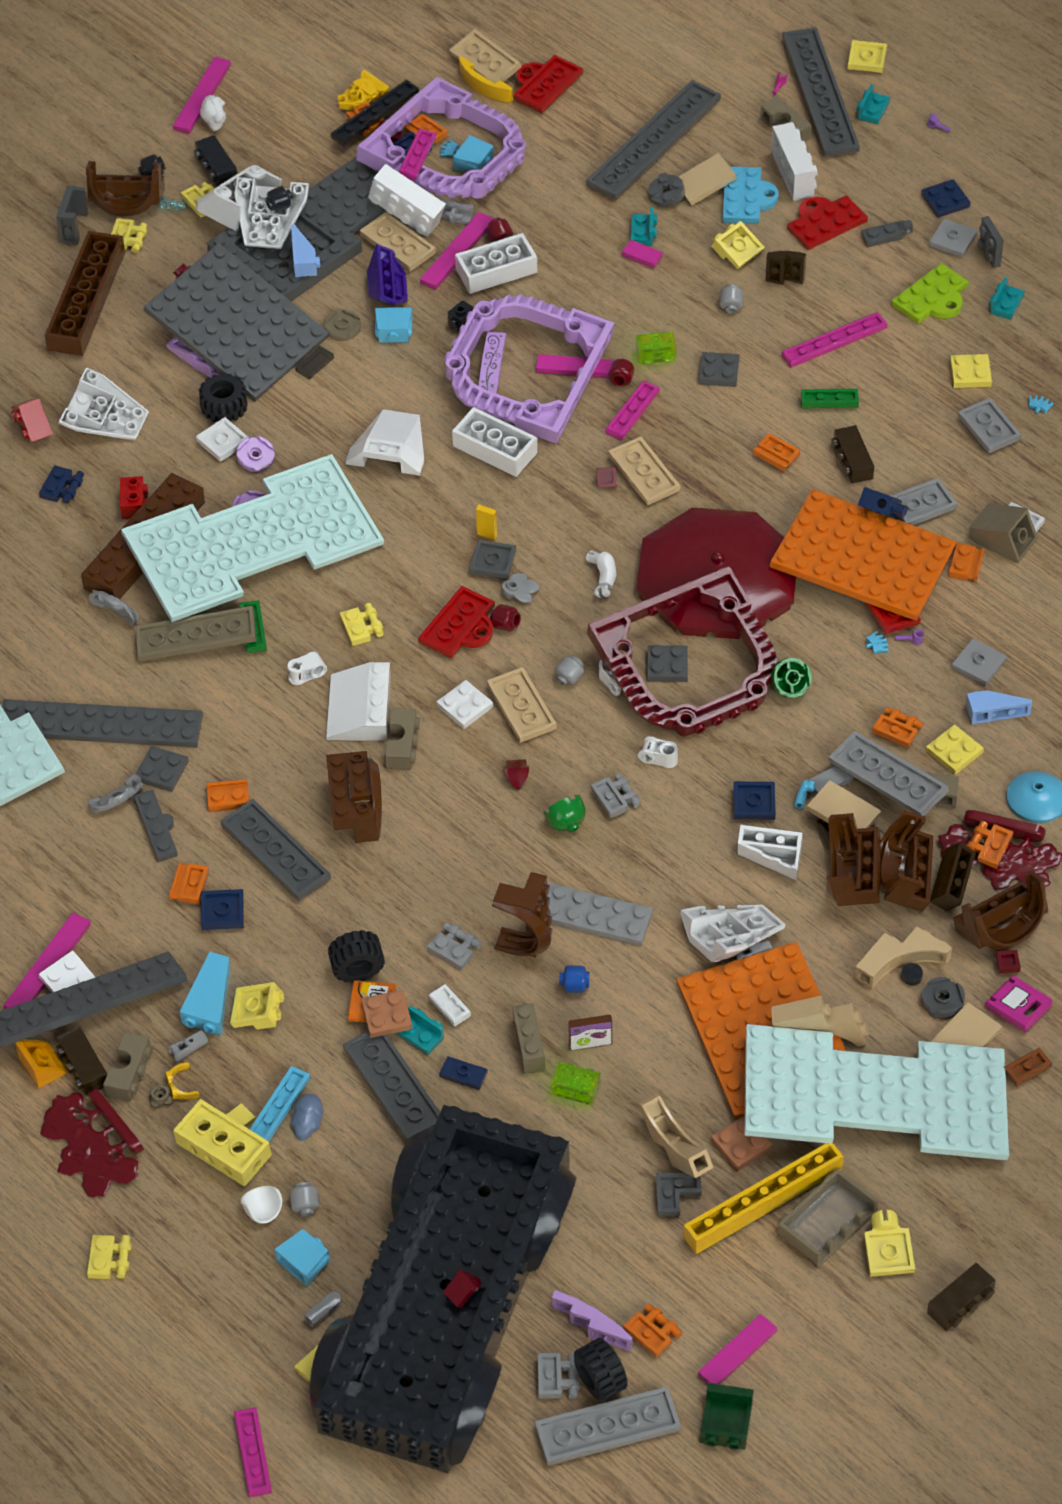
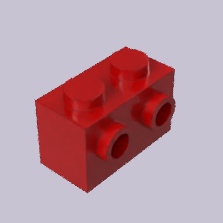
M143 476L120 478V510L122 519H131L148 499L145 498V495H148V484H144Z

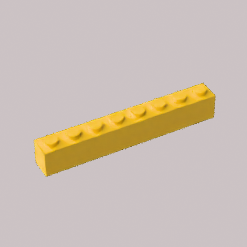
M826 1143L684 1224V1240L695 1254L700 1253L823 1182L828 1174L834 1173L837 1169L842 1171L844 1156L833 1143Z

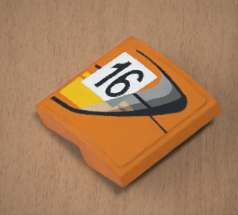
M354 980L348 1021L366 1022L361 998L396 991V984Z

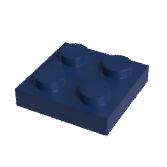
M954 179L921 190L922 197L938 218L970 207V200Z
M734 781V819L775 820V782Z
M243 889L201 891L202 930L244 928Z

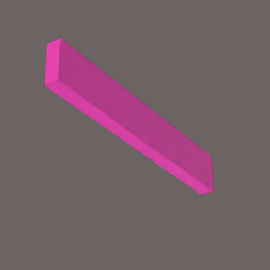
M219 57L213 58L173 124V130L191 133L201 116L200 110L205 97L215 93L231 66V60Z
M478 212L420 278V284L436 290L455 269V254L472 249L487 232L488 224L494 218Z
M876 312L784 350L781 356L792 368L887 328V322Z
M75 913L70 915L3 1005L4 1009L38 997L46 986L39 978V974L73 950L90 927V920Z

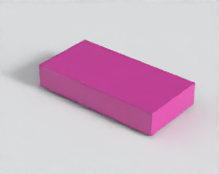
M630 240L623 249L622 256L655 268L663 257V252Z

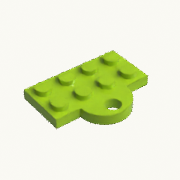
M940 263L891 301V306L917 324H920L930 315L940 319L952 318L958 315L962 309L963 299L960 293L969 286V281L943 263ZM948 306H953L954 309H949V308H947V307H948Z

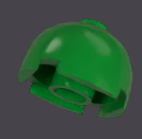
M799 658L780 660L771 671L772 687L778 694L785 697L803 695L812 682L810 667Z
M574 795L575 799L570 800L569 797L564 798L548 807L550 812H543L547 822L553 829L558 831L568 830L571 833L580 828L579 824L586 815L585 805L580 795Z

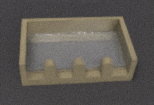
M837 1169L834 1173L828 1174L821 1185L814 1187L809 1192L808 1197L803 1201H799L788 1215L780 1218L778 1222V1236L788 1241L819 1268L871 1219L873 1213L878 1211V1199L840 1169Z

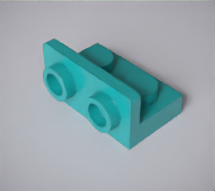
M871 84L868 90L864 91L862 101H859L857 104L858 119L878 125L890 103L891 97L875 93L874 85Z
M650 207V214H632V241L643 245H653V238H657V227H653V225H657V214H654V207Z
M1004 277L1002 283L999 282L996 287V294L990 298V314L1012 320L1024 297L1025 290L1009 286L1008 278Z
M410 1006L408 1011L412 1022V1030L395 1034L428 1056L444 1040L443 1026L439 1021L432 1020L426 1016L421 1009Z

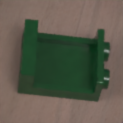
M708 1383L702 1428L700 1430V1443L710 1447L718 1445L728 1447L731 1450H746L754 1389Z

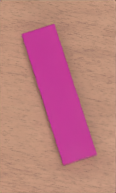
M423 129L418 130L400 167V174L416 181L436 139V133Z
M538 354L536 373L577 376L580 367H584L588 358ZM600 359L592 377L609 378L608 373L613 360Z
M642 381L607 426L605 434L623 440L657 396L660 387Z
M760 1314L698 1371V1376L706 1383L721 1384L777 1332V1327Z
M257 1407L234 1411L249 1498L270 1494L272 1489Z

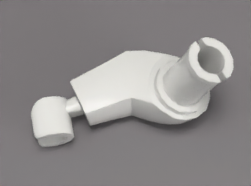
M591 550L587 553L586 560L589 563L597 564L600 571L599 586L595 589V595L600 599L603 596L609 597L610 589H612L617 576L614 558L608 552L597 553Z

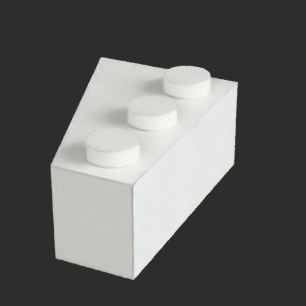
M740 825L738 855L797 881L803 833Z

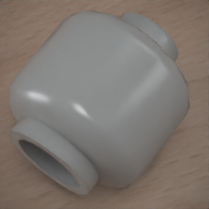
M735 284L726 285L720 291V307L726 310L727 313H735L740 310L744 304L743 290Z
M573 655L571 657H563L555 667L556 680L564 686L566 684L575 685L584 674V664Z
M310 1182L295 1184L289 1192L291 1209L295 1213H300L302 1217L313 1215V1211L320 1206L318 1190Z

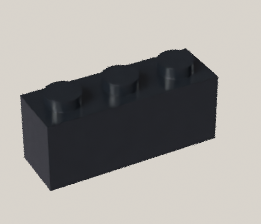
M215 135L195 142L196 150H194V155L197 160L201 161L203 170L209 173L210 180L215 182L217 186L237 175L236 166Z

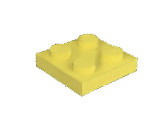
M852 40L848 69L883 73L887 44Z
M988 354L951 355L950 363L954 388L992 386Z
M954 724L927 745L926 752L956 775L983 754L984 748Z

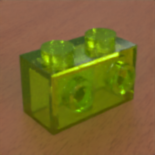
M674 332L636 335V350L639 364L675 361L677 347Z
M559 1062L551 1081V1095L593 1106L600 1087V1073L593 1069L576 1067L571 1063Z

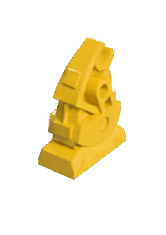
M363 70L361 78L355 80L345 90L344 94L338 95L339 109L353 110V108L366 102L371 105L390 91L389 86L366 70Z

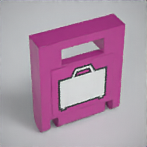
M1012 975L1009 981H1006L985 1002V1006L993 1013L1026 1032L1052 1006V999ZM1035 1003L1036 1010L1029 1017L1026 1016L1024 1013Z

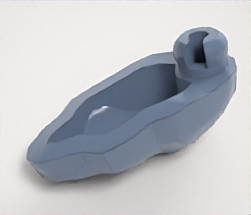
M306 1094L295 1105L291 1125L299 1140H306L320 1127L323 1105L320 1098L315 1094Z

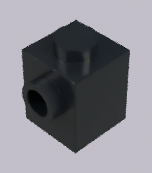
M462 300L448 311V325L459 332L461 326L466 324L469 311H473L474 307Z

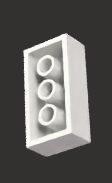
M793 122L772 126L771 153L793 201L814 197V189L817 188L815 176L818 174L816 165L812 164L811 155L806 151V144L801 140L799 129H796Z
M387 164L374 177L368 198L374 204H378L389 214H393L404 224H408L419 234H423L427 238L439 224L446 205Z
M523 233L455 254L456 271L469 294L538 273L537 256Z
M475 407L470 410L452 431L453 447L515 477L520 474L538 453L537 437Z

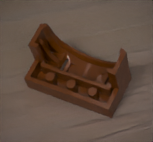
M88 161L86 166L88 202L95 203L107 213L123 217L135 216L146 211L151 205L160 203L165 183L164 176H161V162L153 163L152 176L96 174L95 161ZM124 195H132V197L135 198L122 199L118 197H123Z
M367 751L326 755L333 830L354 829L356 843L378 841L382 820L381 780L378 764L371 757L367 756ZM360 800H370L369 802H360V803H355V802H354V801H360Z
M904 810L889 826L881 839L880 892L885 893L884 900L923 912L930 904L934 836L919 831L925 823V816ZM892 848V849L895 850V851H901V852H903L904 854H900V853L891 851L890 849ZM907 858L906 876H904V866Z
M854 813L830 815L828 818L830 839V876H827L828 893L836 900L837 906L880 903L881 836L879 828L857 829ZM854 854L858 855V856H854V857H842L843 855H848V856H851V855H854Z
M1032 870L1025 872L1026 883L1020 881L972 908L968 903L961 906L962 913L953 917L955 931L978 949L987 946L994 950H1005L1019 945L1032 935L1041 923L1043 916L1049 912L1044 879ZM1021 913H1024V914H1025L1026 916H1028L1031 920L1029 921L1027 918H1025L1023 915H1021ZM1016 914L1011 920H1009L1004 925L997 928L989 929L992 928L995 924L1001 922L1002 920L1009 919L1012 915Z
M530 872L525 888L499 883L492 907L512 914L526 923V933L501 927L500 935L494 947L495 950L516 956L536 958L537 954L548 949L553 929L550 928L552 922L551 910L549 909L550 897H548L550 885H547L546 875Z

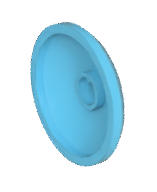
M1030 771L1022 773L1015 777L1007 788V804L1011 811L1023 820L1033 823H1045L1055 820L1062 815V781L1046 772Z

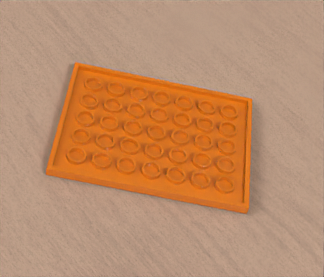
M812 489L773 556L770 567L917 621L952 556L957 541Z
M797 942L677 978L678 987L735 1120L745 1115L746 1025L774 1027L772 1024V1006L821 996ZM833 1035V1050L846 1051L840 1037Z

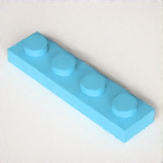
M291 1066L249 1130L270 1142L311 1079L310 1074Z

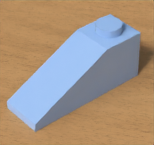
M291 225L295 277L317 276V268H320V258L316 257L314 247L295 225Z
M988 690L967 693L966 709L973 725L1031 715L1032 700Z

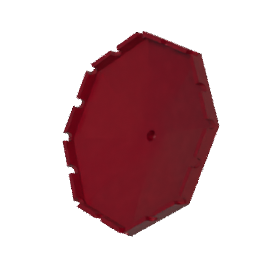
M692 507L642 538L636 591L639 594V599L645 601L730 566L752 603V611L762 627H764L768 619L770 621L775 620L789 611L791 605L794 604L796 576L770 567V562L784 537L757 512ZM696 596L678 603L674 608H666L659 612L660 618L675 632L677 629L681 630L682 635L707 637V633L712 632L715 634V638L740 639V634L732 621L721 620L717 614L718 609L699 603Z

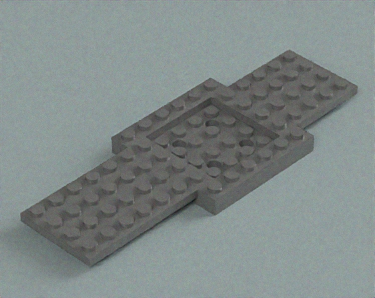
M355 157L308 190L307 202L294 225L314 247L316 257L320 258V268H317V276L295 277L292 231H290L281 249L245 246L239 220L237 231L228 228L207 242L208 252L220 243L292 302L362 252V241L353 234L386 211L368 198L373 179L379 171L357 161Z

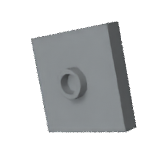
M944 218L929 241V246L963 258L976 238L978 230Z
M972 639L953 662L951 669L987 686L1006 662L1007 656Z

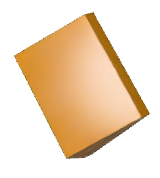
M24 1039L15 1043L19 1060L38 1088L64 1076L68 1072L48 1041Z

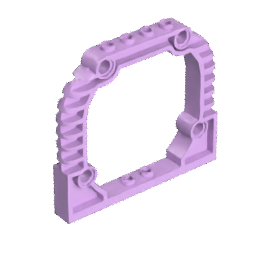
M436 77L358 145L356 160L377 171H380L387 164L399 172L406 157L405 150L400 146H394L390 138L397 132H400L421 111L427 114L445 113L447 117L453 119L462 117L502 138V151L481 170H470L463 176H448L423 165L416 181H411L426 189L430 194L432 192L436 193V196L439 197L447 195L448 198H455L457 195H462V198L471 196L472 198L479 199L484 197L489 191H493L495 186L502 182L509 173L511 174L516 166L522 164L525 158L526 142L522 139L520 127L515 124L512 118H507L505 113L499 114L495 108L489 109L487 104L481 105L478 100H471V93Z
M521 294L518 296L506 295L505 298L499 300L495 298L490 302L480 301L475 305L473 311H469L466 324L461 326L458 339L455 338L452 343L451 352L446 353L444 359L446 363L445 375L447 379L451 380V385L457 398L467 407H475L497 419L500 418L507 423H514L515 427L557 444L613 336L614 322L575 308L569 312L563 307L558 308L554 304H547L543 300L539 301L531 296L524 297ZM517 317L527 319L563 332L566 341L578 343L588 359L584 367H580L577 381L572 382L570 394L566 402L556 400L540 404L535 399H528L522 403L485 390L474 384L469 378V357L482 333L494 329L500 319Z

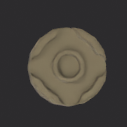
M334 311L327 315L324 320V328L329 332L331 339L346 341L353 339L359 334L361 322L359 316L353 311Z

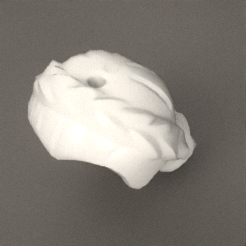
M209 95L203 100L200 114L210 129L215 132L221 128L222 123L226 119V113L222 108L225 102L218 96Z

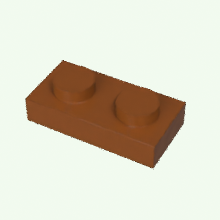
M1037 1048L1004 1066L1005 1074L1017 1087L1051 1068L1052 1062L1040 1048Z

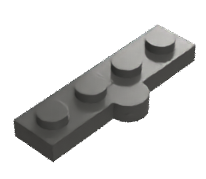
M153 789L134 795L136 806L158 862L177 857L178 853L169 832L174 827L173 817L170 814H162Z

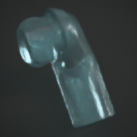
M163 196L159 205L162 209L184 210L185 201L169 199Z

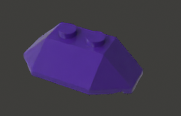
M377 244L367 269L369 298L391 305L406 303L408 301L406 273L400 262L396 259L394 251Z

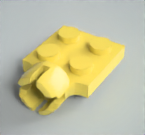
M882 1210L873 1213L871 1217L872 1230L864 1232L870 1277L915 1273L909 1228H901L899 1226L897 1214L893 1210H886L887 1217H885V1221Z

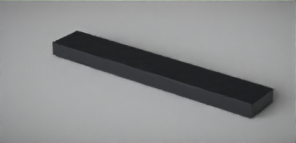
M406 79L331 133V138L340 145L345 146L419 93V87Z

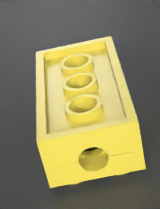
M202 1099L195 1104L173 1130L176 1144L244 1187L272 1156L269 1141Z

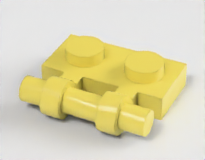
M203 182L200 189L197 185H194L182 191L181 198L202 218L206 215L197 211V200L215 188L211 184Z
M117 218L111 234L123 236L125 251L128 246H132L131 251L138 253L143 245L142 240L147 234V224L140 223V226H135L134 220Z
M371 603L364 605L366 611L362 613L358 607L339 612L340 619L352 646L371 641L370 634L375 633L377 637H381L384 634L382 630L383 625L377 619V611L372 607ZM370 620L371 624L366 626L365 621Z
M123 1235L119 1244H115V1236H92L87 1272L88 1279H111V1271L117 1272L116 1276L118 1278H125L126 1271L129 1269L128 1254L131 1252L132 1247L130 1236ZM114 1254H119V1260L113 1261Z

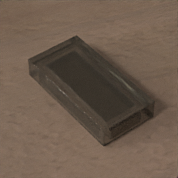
M319 345L295 366V371L310 380L334 359V354Z

